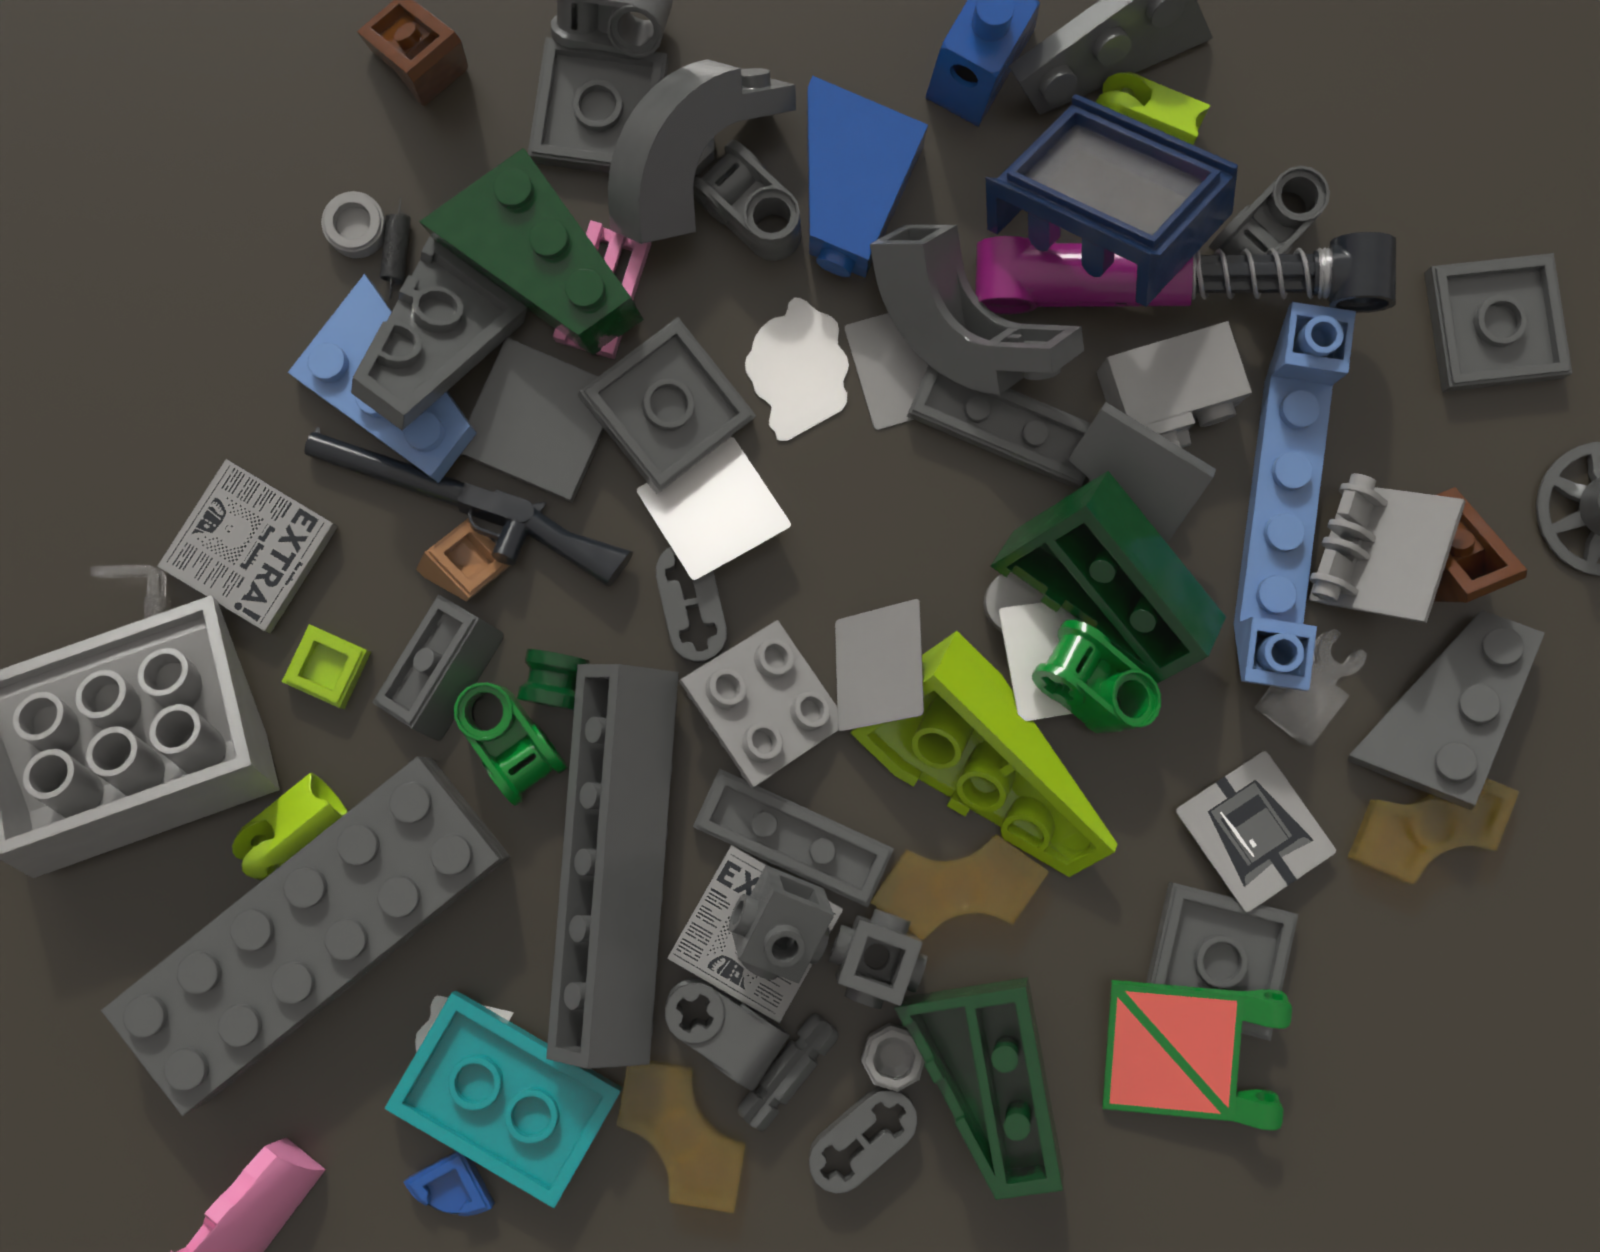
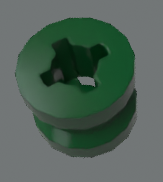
M527 649L525 663L529 667L527 682L519 686L517 699L574 711L577 665L590 664V661L550 651Z

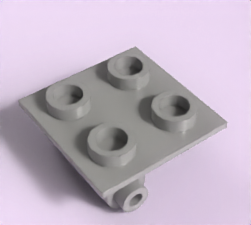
M1351 474L1349 482L1342 483L1339 492L1342 494V498L1335 519H1330L1327 527L1331 532L1329 537L1323 538L1322 546L1325 547L1317 573L1311 574L1310 581L1314 584L1308 600L1320 604L1427 623L1466 501L1460 498L1375 487L1376 480L1363 474Z
M778 620L679 680L687 692L688 698L693 701L708 723L711 732H714L719 740V744L722 748L724 747L741 772L740 775L751 788L759 785L781 768L839 730L836 704Z

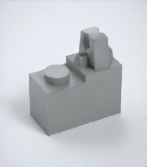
M1228 321L1109 356L1097 370L1098 379L1108 404L1181 448L1191 445L1188 429L1195 424L1194 419H1198L1200 427L1228 420L1237 415L1235 407L1252 393Z

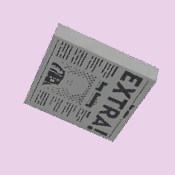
M226 459L161 559L158 567L205 596L213 595L220 605L261 630L271 633L338 526Z
M731 845L667 959L780 1023L812 964L809 963L798 984L780 976H777L775 980L761 978L747 970L742 962L739 961L733 935L729 931L730 917L739 898L743 894L751 895L766 864ZM831 901L829 903L834 916L828 926L829 934L843 911V908Z

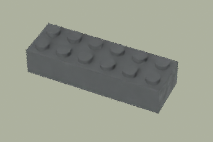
M417 756L115 998L101 1012L183 1116L211 1101L511 856L433 758Z

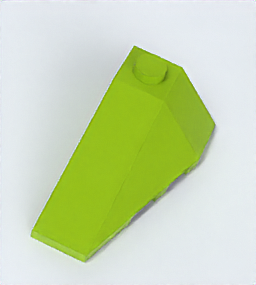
M958 631L922 655L923 715L856 728L850 732L894 776L913 787L917 780L931 786L950 798L947 807L963 816H966L969 810H972L1001 827V834L1004 840L1068 877L1115 853L1118 845L1035 722L1033 720L1025 721L1018 715L1014 692L1002 674Z

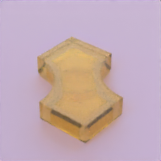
M1486 778L1472 811L1431 794L1419 801L1408 804H1398L1378 799L1370 800L1347 858L1404 883L1414 884L1428 863L1447 850L1461 846H1476L1496 851L1519 791Z
M993 834L989 841L977 851L955 860H930L906 849L878 888L870 903L882 911L911 921L909 930L924 940L942 922L967 913L990 914L1013 924L1049 871L997 834Z
M651 1060L650 1065L627 1066L617 1126L641 1135L657 1150L668 1172L670 1202L734 1213L745 1143L721 1134L703 1116L693 1092V1068Z

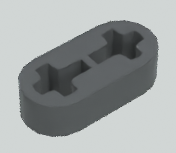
M669 547L658 559L656 579L670 640L676 652L685 660L693 663H707L719 656L727 643V627L714 571L697 580H693L696 598L685 600L679 581L667 580V573L676 570V559H678L672 547ZM699 607L704 625L708 627L716 626L717 635L708 638V649L704 651H697L692 642L682 643L681 633L689 631L691 627L688 609Z
M876 1087L867 1092L823 1130L812 1142L808 1154L810 1173L815 1183L825 1191L835 1194L849 1192L859 1186L904 1147L915 1134L917 1126L916 1110L909 1096L902 1090L896 1092L887 1088ZM882 1102L887 1108H892L898 1103L904 1108L898 1114L901 1128L893 1133L885 1126L880 1128L869 1139L866 1137L864 1132L877 1120L873 1110L876 1104ZM856 1139L859 1141L861 1146L849 1157L852 1170L848 1174L843 1175L837 1169L832 1170L828 1174L822 1170L827 1163L824 1153L825 1148L832 1145L834 1149L840 1152Z

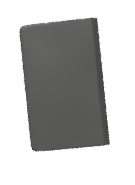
M438 594L372 703L411 729L436 741L441 740L454 720V705L458 696L466 687L478 681L503 640V632Z

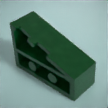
M524 148L419 221L435 241L519 300L532 313L553 328L561 331L567 338L591 355H595L603 346L616 337L619 338L644 320L631 296Z

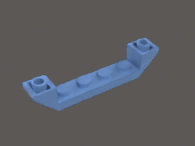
M1292 302L1288 307L1266 375L1234 617L1241 682L1300 691H1309L1317 626L1303 624L1332 389L1333 385L1349 372L1356 311Z

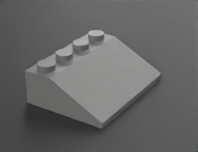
M213 595L0 669V860L32 878L280 790L267 733L218 601Z

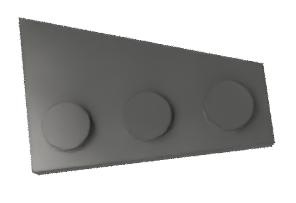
M1099 0L1010 64L1009 68L1038 114L1042 115L1071 102L1075 94L1085 96L1103 88V83L1106 79L1116 73L1139 72L1211 40L1213 36L1197 0Z
M429 236L421 251L418 265L412 276L408 275L399 291V300L388 320L382 322L353 376L351 393L403 431L498 347L506 337L508 338L524 323L527 306Z
M1481 610L1350 753L1347 761L1472 811L1477 803L1545 633Z

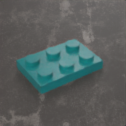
M455 990L447 999L384 1109L545 1204L555 1208L623 1087L592 1069L546 1059L548 1043Z

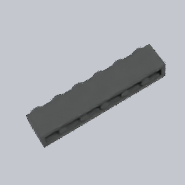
M623 664L577 665L546 1056L548 1060L587 1069L650 1065L679 672Z

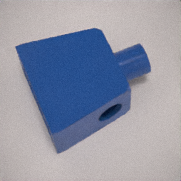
M967 0L943 41L925 98L979 127L1011 72L1009 65L1019 58L1035 30L1040 2L1038 0ZM967 67L977 76L978 82L966 81L957 75L956 71L964 70Z

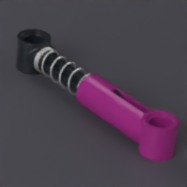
M1381 232L1344 234L1331 240L1330 246L1327 249L1318 248L1316 251H1313V254H1305L1301 248L1296 249L1293 254H1278L1274 248H1271L1267 254L1251 255L1247 248L1240 255H1225L1220 248L1215 251L1214 255H1200L1198 250L1147 307L1191 306L1192 299L1196 298V293H1200L1204 300L1208 297L1209 293H1227L1229 299H1232L1235 293H1253L1257 300L1260 298L1261 293H1280L1283 299L1287 297L1288 293H1307L1310 299L1313 296H1317L1319 299L1322 297L1327 299L1331 308L1356 311V313L1383 311L1396 305V237ZM994 236L985 238L977 243L975 294L979 302H982L995 314H1022L1033 311L1037 307H1145L1135 302L1137 264L1117 254H1114V263L1101 277H1093L1084 270L1081 264L1082 243H1054L1047 251L1037 250L1030 243L1029 238L1020 236Z

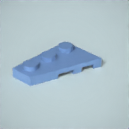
M364 274L288 373L439 483L476 435V431L449 392L444 393L403 431L351 393L352 379L382 322L387 321L392 312L373 282Z

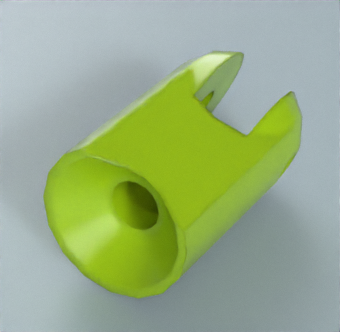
M1120 72L1108 77L1103 83V93L1095 101L1102 106L1194 145L1198 137V130L1210 108L1209 104L1131 72Z
M309 773L237 832L232 844V853L237 859L243 860L242 871L246 876L264 880L348 811L333 790L314 773Z

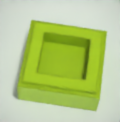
M309 624L282 682L331 705L345 709L371 651Z

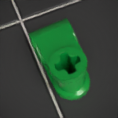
M1066 620L1063 622L1057 633L1059 642L1046 663L1037 665L1032 673L1034 684L1048 697L1062 704L1080 719L1088 729L1096 733L1107 734L1141 728L1151 724L1158 716L1161 708V693L1154 679L1116 649L1111 641L1095 627L1077 620ZM1117 695L1120 701V708L1117 702Z
M488 682L475 683L466 687L460 693L454 705V719L458 728L482 759L481 762L495 785L512 805L516 806L522 802V793L551 772L555 771L561 774L568 769L564 759L537 723L532 721L515 695L507 688ZM491 693L501 701L503 717L495 728L487 731L475 724L472 717V707L480 696ZM534 754L536 755L532 762L514 773V769Z

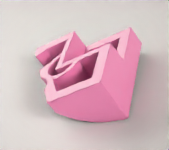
M287 1137L264 1146L244 1168L234 1183L204 1213V1224L189 1244L177 1252H264L326 1169Z

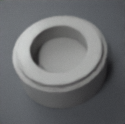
M350 191L337 195L326 205L322 214L321 225L326 239L337 252L350 258H364L374 254L382 247L386 216L372 197L362 192Z
M1010 572L1007 578L1001 574L995 578L985 592L983 602L985 615L989 622L1002 632L999 617L1000 608L1041 603L1040 600L1043 594L1012 572Z

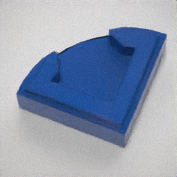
M457 1151L409 1176L403 1182L417 1201L450 1214H459V1216L476 1215L491 1209L495 1204L474 1162Z

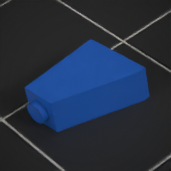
M812 76L807 87L809 254L817 257L816 263L830 273L841 277H850L851 273L866 278L873 262L870 244L883 237L886 233L924 147L928 124Z

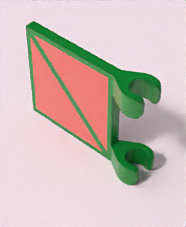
M1111 980L1102 1109L1234 1121L1258 1129L1278 1130L1282 1126L1284 1112L1278 1094L1274 1091L1263 1089L1237 1091L1242 1021L1270 1028L1285 1029L1289 1027L1292 1019V1006L1288 1002L1286 993L1270 989L1234 991Z

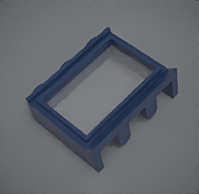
M1075 94L1072 97V105L998 178L985 177L987 230L998 235L1021 210L1028 212L1029 241L1039 251H1047L1060 238L1061 228L1081 237V264L1084 270L1093 277H1101L1114 263V254H1117L1137 264L1135 302L1147 307L1233 213L1238 165Z

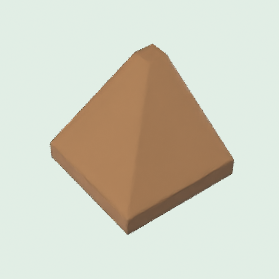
M468 518L425 551L416 570L424 578L467 602L511 565L500 563L491 556L495 543L489 537L474 531Z

